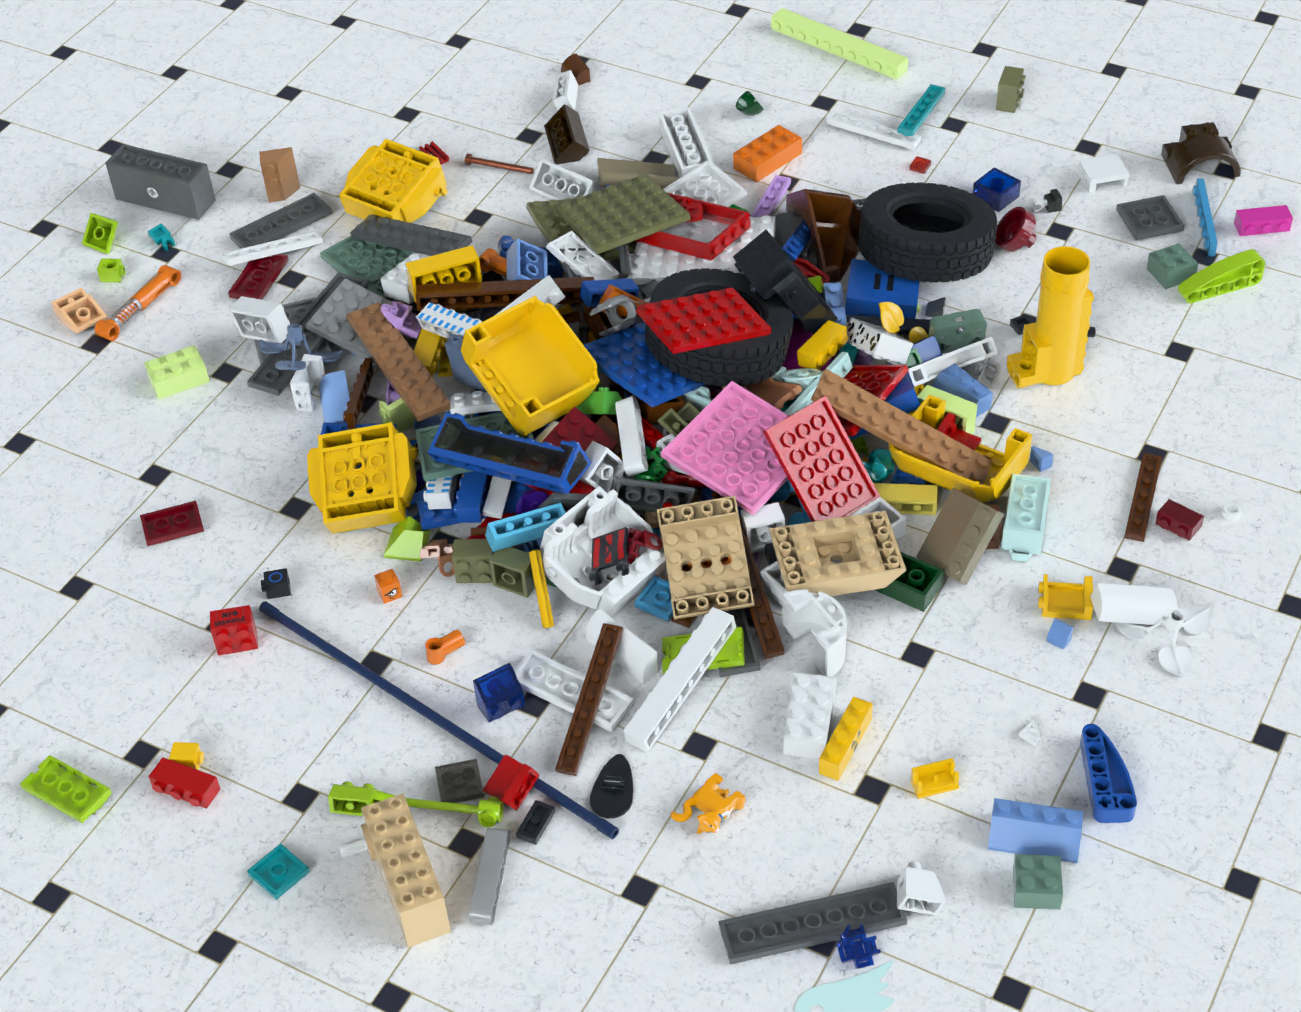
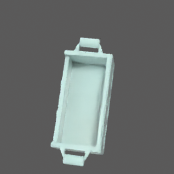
M1012 474L1001 550H1009L1012 560L1028 562V559L1033 554L1041 555L1051 484L1050 478Z

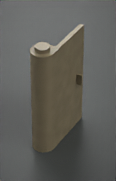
M597 158L599 187L616 185L624 180L635 178L640 174H647L662 189L679 179V177H676L675 166L672 164Z

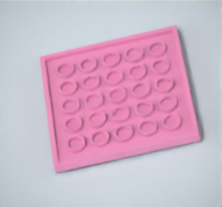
M731 381L661 451V457L723 497L736 496L737 506L754 516L788 480L763 431L787 418L789 415Z

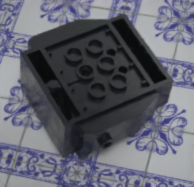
M767 229L733 256L736 261L735 267L740 273L743 271L751 283L749 288L755 295L759 293L766 300L777 292L808 334L812 332L814 335L828 320L835 322L838 319L817 289Z

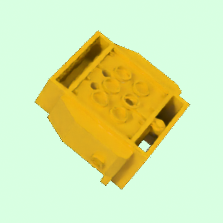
M385 138L379 147L376 145L369 147L350 169L345 188L339 194L345 212L365 220L367 216L374 214L412 223L425 215L439 196L447 194V183L437 157Z
M392 422L318 435V447L309 450L307 454L309 493L323 514V524L332 534L400 523L406 519V507L410 506L417 487L415 469L417 451L406 436L396 430ZM373 489V492L368 494V491Z

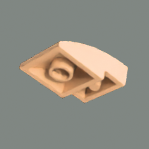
M82 287L51 302L54 313L75 333L95 325L101 319L105 320L108 318L90 294L87 295Z

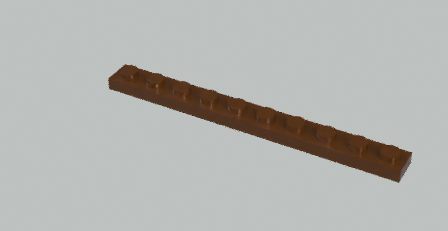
M712 492L713 499L724 498L719 493ZM739 515L755 605L748 607L765 659L785 655V650Z

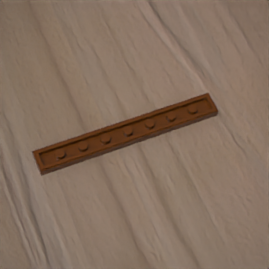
M607 623L602 625L555 768L556 772L577 776L624 631L622 626Z

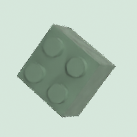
M1179 243L1149 253L1147 270L1164 289L1178 286L1197 273L1198 262Z
M1015 854L1013 863L1014 908L1061 909L1063 898L1061 856Z

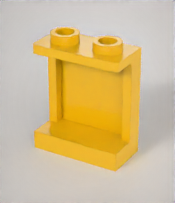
M1044 574L1043 581H1039L1038 593H1042V597L1039 596L1038 608L1042 609V617L1091 620L1093 604L1090 596L1093 592V576H1084L1083 584L1048 582V574Z

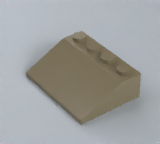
M953 488L916 557L943 569L944 574L967 585L1004 514Z

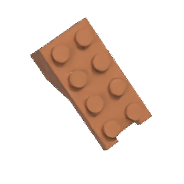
M768 378L763 382L760 381L757 384L741 386L779 410L784 407V402L793 400L802 391L799 384L774 381L772 378Z

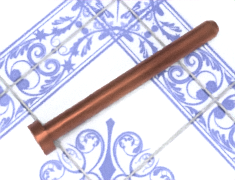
M468 153L465 157L466 165L473 163L527 174L534 173V169L531 167L476 158Z

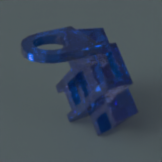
M848 924L836 944L841 963L853 961L855 969L874 965L872 956L881 953V950L877 949L875 943L877 937L867 938L863 924L859 925V928L850 930L851 925Z

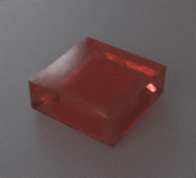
M916 156L910 164V170L925 174L931 166V160Z

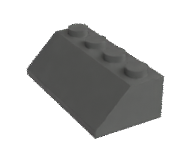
M614 476L610 491L614 489L618 493L617 498L628 504L632 509L657 512V509L663 508V503H671L672 506L690 504L695 493V488L691 486Z

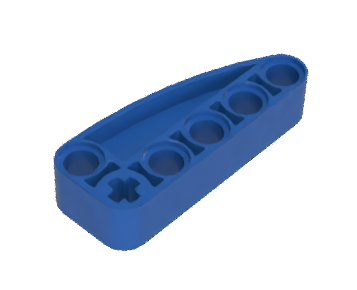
M1087 724L1082 729L1080 747L1093 818L1100 823L1130 822L1135 815L1137 799L1129 772L1116 747L1098 725Z

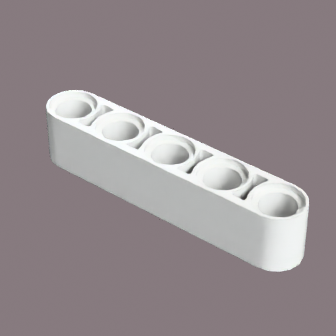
M634 395L615 403L623 465L629 477L648 471L640 407Z

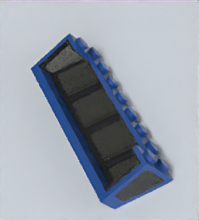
M459 413L445 414L427 452L436 462L563 494L570 492L592 463L580 447L581 445L575 441H561L560 446L556 447L548 442H536L532 438L523 439L515 434H503L499 430L490 431L482 426L473 427Z

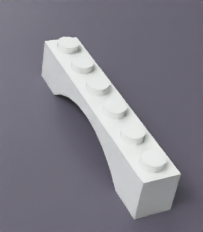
M991 336L908 368L909 371L904 378L912 387L936 378L942 370L954 363L961 368L998 354V351Z

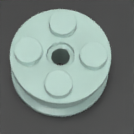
M813 368L792 369L781 373V378L786 383L799 384L802 391L796 395V398H798L822 371Z

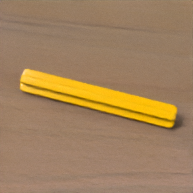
M533 550L529 552L542 627L551 628L554 627V620L541 551Z

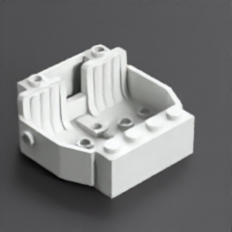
M598 486L544 531L540 551L545 576L572 601L595 610L601 609L612 618L640 594L654 576L659 577L663 574L666 560L665 554L660 550L655 551L640 546L637 553L639 557H636L632 564L628 563L630 569L628 575L622 576V572H618L615 565L601 570V584L595 585L594 581L589 580L592 568L593 538L627 527L628 531L630 528L653 533L647 522L636 514L628 504L617 498L618 493L614 489L607 493ZM650 538L651 543L658 546L657 541Z

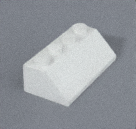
M541 158L529 189L553 200H563L586 196L593 191H599L601 187H599L598 182Z

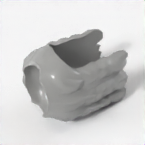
M624 295L605 300V302L598 304L589 313L592 316L603 310L606 311L613 327L598 333L600 336L619 332L636 324L638 321L637 307L634 301ZM619 305L627 309L628 315L625 319H622L617 314V307Z

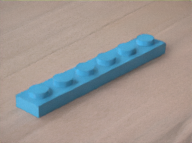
M1197 179L1196 185H1193L1192 193L1195 196V206H1198L1197 217H1200L1201 237L1204 238V250H1207L1208 257H1214L1218 243L1204 179Z

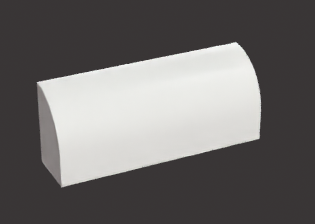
M1097 583L1090 596L1098 621L1154 625L1163 616L1167 617L1170 610L1177 609V601L1172 588Z
M601 609L594 613L586 628L587 641L594 647L596 646L603 623L622 626ZM623 627L624 631L614 662L644 684L658 673L657 651Z

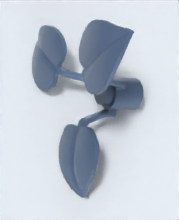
M299 324L287 326L288 334H286L285 343L267 342L262 339L259 341L260 351L267 354L281 353L282 351L289 350L290 342L292 345V361L277 362L275 368L280 370H303L306 368V362L295 361V345L301 344L302 340L308 354L321 356L323 362H334L343 353L342 349L335 352L312 354L305 339V334H302V325Z

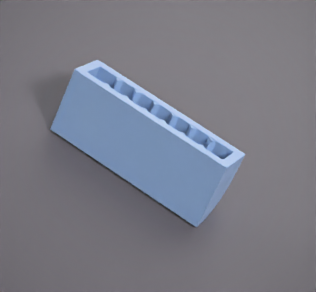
M345 370L332 372L325 375L319 382L324 422L347 423L344 422L343 413L347 410V401H350Z

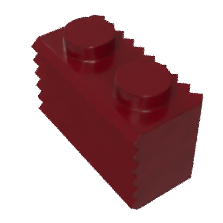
M1168 499L1162 508L1158 510L1155 523L1161 528L1170 530V532L1189 541L1202 527L1204 515Z

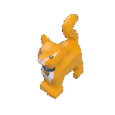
M715 773L705 781L703 786L691 798L684 802L683 814L672 811L670 816L676 822H685L692 815L691 807L695 806L705 812L697 816L699 828L696 833L700 834L703 831L718 833L720 823L727 820L733 810L744 808L745 796L736 791L727 797L729 790L718 787L717 784H720L723 778Z

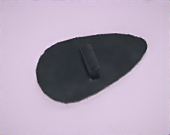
M622 754L615 755L604 765L590 794V806L593 812L607 819L624 815L630 810L633 802L632 772L629 762Z

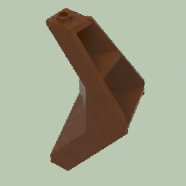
M802 189L787 194L786 211L793 212V215L804 218L808 225L819 269L830 277L828 283L840 282L851 266V259H855L860 252L858 237L861 215L851 197L845 194Z

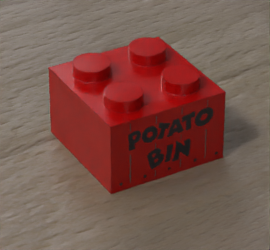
M250 605L209 611L210 630L218 655L258 649L257 629Z

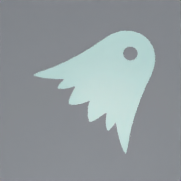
M893 960L863 974L819 985L807 990L799 997L795 1006V1012H810L814 1005L822 1006L824 1012H880L892 1005L894 999L878 995L889 985V983H879V981L888 972L893 964Z

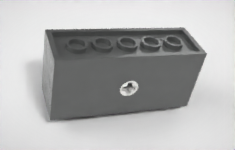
M122 144L105 162L115 199L197 220L216 201L208 166L205 163L155 152L154 149L147 150Z

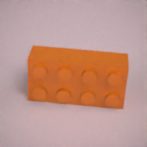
M777 125L734 152L733 169L757 183L802 154V137L781 125Z

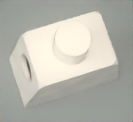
M918 861L908 863L907 868L904 869L897 881V909L937 915L946 903V899L936 874L933 871L922 870L921 864Z

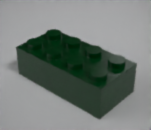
M900 552L906 571L887 587L874 589V591L924 612L943 586L944 570Z

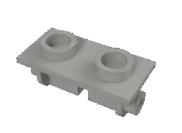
M988 358L985 363L981 362L976 370L978 374H975L973 377L986 388H989L997 372L996 366L989 364L991 358Z

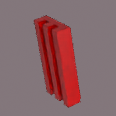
M433 141L430 142V145L425 144L424 148L422 146L419 147V151L437 157L440 165L449 161V156Z

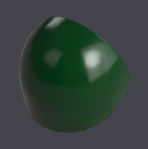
M750 91L744 92L736 102L737 110L745 115L754 116L764 110Z

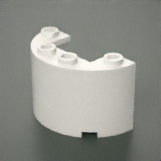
M802 589L784 593L783 627L793 639L811 631L815 635L816 640L826 650L825 659L816 663V667L824 676H834L841 669L846 656L847 618L843 607L833 597L822 592L816 594Z

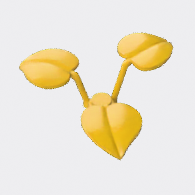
M891 302L878 303L884 330L896 334L899 331V326L904 323L902 310ZM913 327L909 332L911 343L928 337L922 327Z

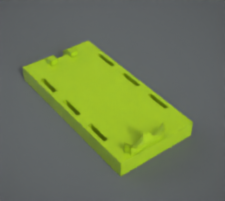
M737 627L707 670L745 665L744 632L742 627ZM692 634L662 638V652L666 655V657L662 658L663 674L668 670L671 661L678 656L681 647L688 642Z
M51 755L38 765L39 770L35 774L31 772L20 783L23 790L80 823H83L91 814L95 815V812L103 806L105 801H108L107 798L112 794L107 786Z

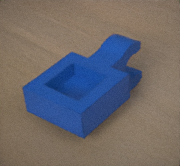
M897 469L890 484L924 485L926 481Z

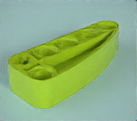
M1255 249L1237 253L1195 273L1183 281L1177 290L1186 302L1190 304L1254 286L1262 280L1265 260Z

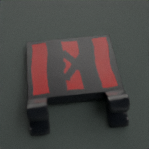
M627 527L592 539V568L589 580L594 581L595 585L602 583L601 570L616 565V570L618 572L621 571L622 576L630 573Z

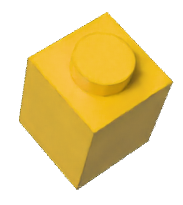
M173 742L169 760L199 770L200 764H203L204 753L201 752L198 743Z

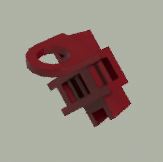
M630 528L628 531V563L632 564L636 557H639L637 553L640 546L655 551L660 550L663 546L661 539L652 532ZM650 538L655 539L658 546L653 545Z

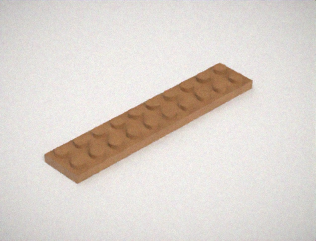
M378 302L346 314L347 321L418 422L450 409L448 398L399 330L383 315L381 305Z
M828 369L824 370L811 397L812 401H816L826 395L837 415L919 460L969 480L978 481L980 485H984L993 462L991 459Z

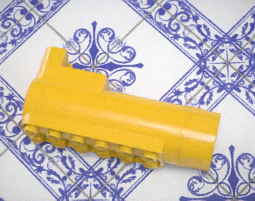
M1070 246L1055 247L1044 255L1040 274L1036 322L1024 325L1021 352L1007 355V370L1018 389L1041 383L1047 385L1065 384L1074 376L1081 375L1084 370L1083 361L1086 356L1085 347L1086 343H1088L1087 333L1090 329L1089 319L1092 315L1091 305L1094 301V295L1088 289L1090 258L1084 251Z

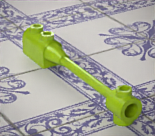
M349 781L343 782L342 785L334 784L328 795L330 813L363 816L362 807L394 797L395 795L377 790V788H374L369 783L364 784L363 787L354 786ZM494 796L489 797L488 800L481 799L479 805L405 798L409 807L477 814L479 823L486 828H491L496 823H501L503 818V801Z

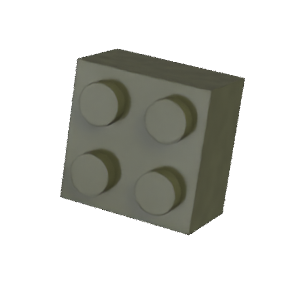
M1004 67L998 83L996 110L1015 113L1016 108L1020 107L1021 98H1023L1025 91L1022 86L1026 80V75H1023V68Z
M454 539L452 561L456 583H493L489 559L494 552L487 539Z
M512 546L495 551L489 559L493 586L528 598L535 588L529 552L518 550Z

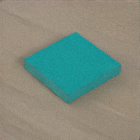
M280 843L247 870V873L277 900L310 873V869Z

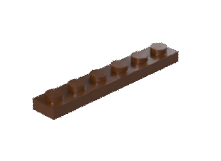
M365 358L363 364L360 365V373H357L356 378L357 382L354 383L353 392L350 393V401H347V410L343 413L344 422H347V429H355L374 374L372 358Z

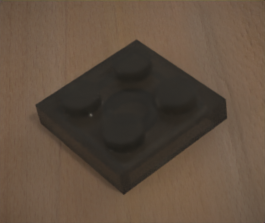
M477 759L435 767L441 802L459 803L484 798Z

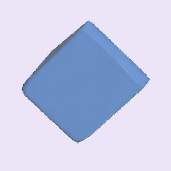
M1032 446L1029 461L1038 471L1042 472L1052 467L1053 454Z
M1055 618L1046 641L1061 649H1065L1071 641L1073 627Z

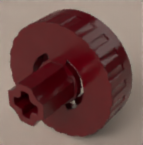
M1015 207L1008 211L997 225L995 243L1007 252L1017 251L1023 245L1026 248H1030L1037 240L1036 234L1033 233L1036 225L1035 216L1023 207Z

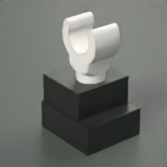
M1057 188L1050 190L1049 194H1045L1044 199H1033L1036 205L1033 206L1035 212L1042 210V208H1046L1048 213L1062 210V196Z

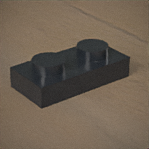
M535 800L518 828L516 837L536 845L556 812L555 807Z

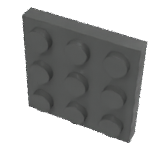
M1165 195L1120 203L1116 206L1117 212L1135 240L1184 231L1185 225Z

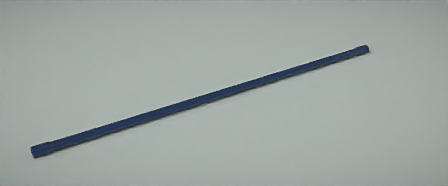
M267 601L262 602L259 606V611L269 618L284 625L499 765L504 755L283 614L278 608ZM540 778L532 786L594 826L599 832L613 840L618 835V827L598 817Z

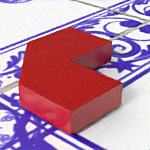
M687 196L673 198L690 214L691 220L686 221V223L703 221L704 209L702 204L691 201Z

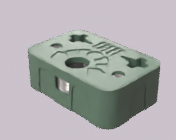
M980 309L935 316L929 322L928 337L935 335L942 354L949 353L985 339L987 322Z

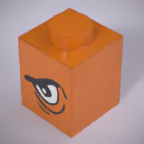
M393 568L374 575L377 591L384 604L402 597L400 582Z

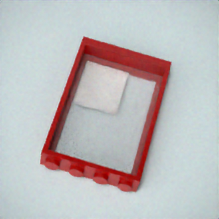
M668 193L672 198L684 197V196H680V195ZM690 198L691 201L703 205V221L683 222L635 241L712 261L751 227V221L747 211Z

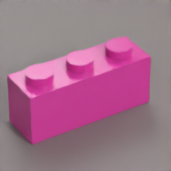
M1287 205L1236 210L1234 225L1239 236L1287 232L1291 229L1293 217Z

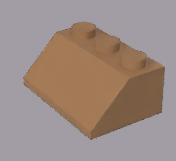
M292 147L259 152L260 165L269 203L284 201L300 189Z

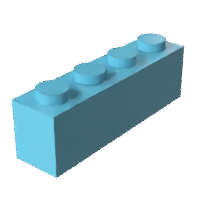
M557 503L488 523L485 536L493 552L542 538L544 531L566 512L562 504Z

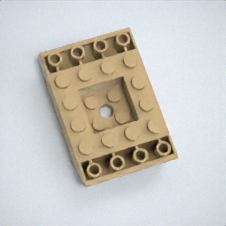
M886 510L769 528L786 590L789 592L806 589L810 593L818 594V592H822L829 596L880 589L887 587L906 571ZM833 560H839V561H841V562L838 563V564H835V563L832 562V561H833Z

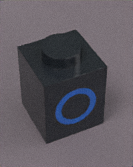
M287 568L263 572L264 580H261L262 592H266L268 599L291 596V585Z

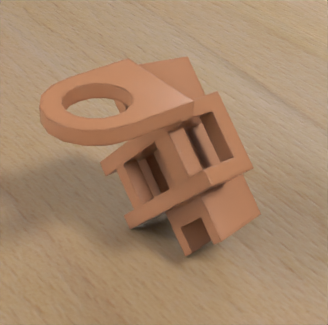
M447 539L432 540L420 549V559L437 557L439 570L443 576L451 577L455 574L452 561L453 544H447ZM447 562L452 564V570L449 573L444 571V565Z

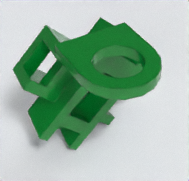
M646 447L648 471L634 475V479L659 482L669 473L663 465L667 460L661 457V450L658 447L654 450Z

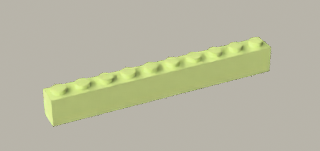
M781 8L771 16L772 30L896 80L907 72L908 58L784 8Z

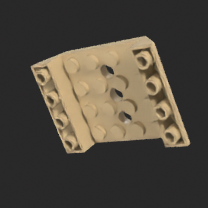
M736 496L657 509L674 620L705 615L709 613L712 607L721 611L755 606ZM724 557L732 559L731 563L727 565L722 564L721 560ZM706 560L712 562L709 568H703L701 564ZM691 564L693 567L690 571L685 572L682 570V566Z

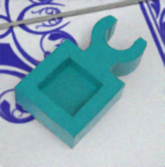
M162 223L147 231L148 236L157 245L162 243L164 250L168 251L167 244L176 246L171 233Z

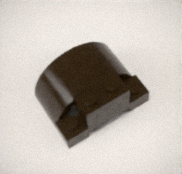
M1214 122L1182 126L1179 142L1163 144L1161 155L1176 184H1183L1185 176L1193 167L1211 159L1227 161L1234 170V177H1240V165L1231 150L1232 145L1227 136H1218L1219 131Z

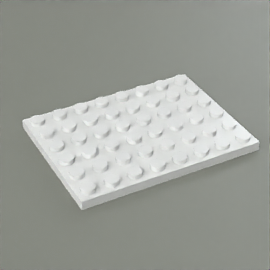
M749 216L751 227L712 261L637 242L628 278H632L636 284H649L654 279L659 283L671 274L684 270L689 271L690 269L710 268L740 273L734 265L736 261L733 256L766 229L774 238L776 216ZM707 220L680 223L681 225L691 227L681 237L709 243L728 227V225Z

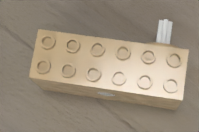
M404 793L362 807L361 810L365 824L360 825L363 838L338 846L342 858L367 850L371 861L376 860L408 948L451 933L442 891Z

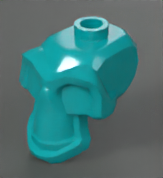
M878 448L869 454L867 463L862 461L873 483L884 482L889 473L892 474L895 467L890 451Z

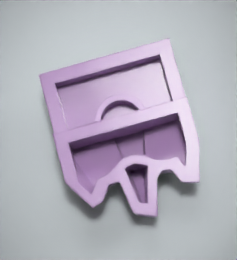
M392 301V305H381L383 315L400 333L405 334L408 338H418L422 327L416 318L417 315L411 313L412 306Z

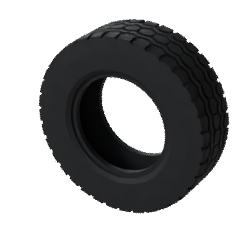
M924 182L890 185L871 193L863 203L858 237L859 250L871 265L896 277L934 283L964 280L981 273L989 265L994 250L997 216L993 208L983 199L956 187ZM917 230L932 231V232H937V233L922 232V231H917Z
M710 268L684 270L671 274L660 281L652 292L650 303L734 288L772 328L770 335L673 354L646 324L645 341L649 351L658 362H661L670 371L680 374L684 378L722 387L727 386L731 381L740 386L753 385L771 378L781 369L786 359L793 329L792 310L777 292L766 300L759 293L755 295L749 288L751 283L744 274Z

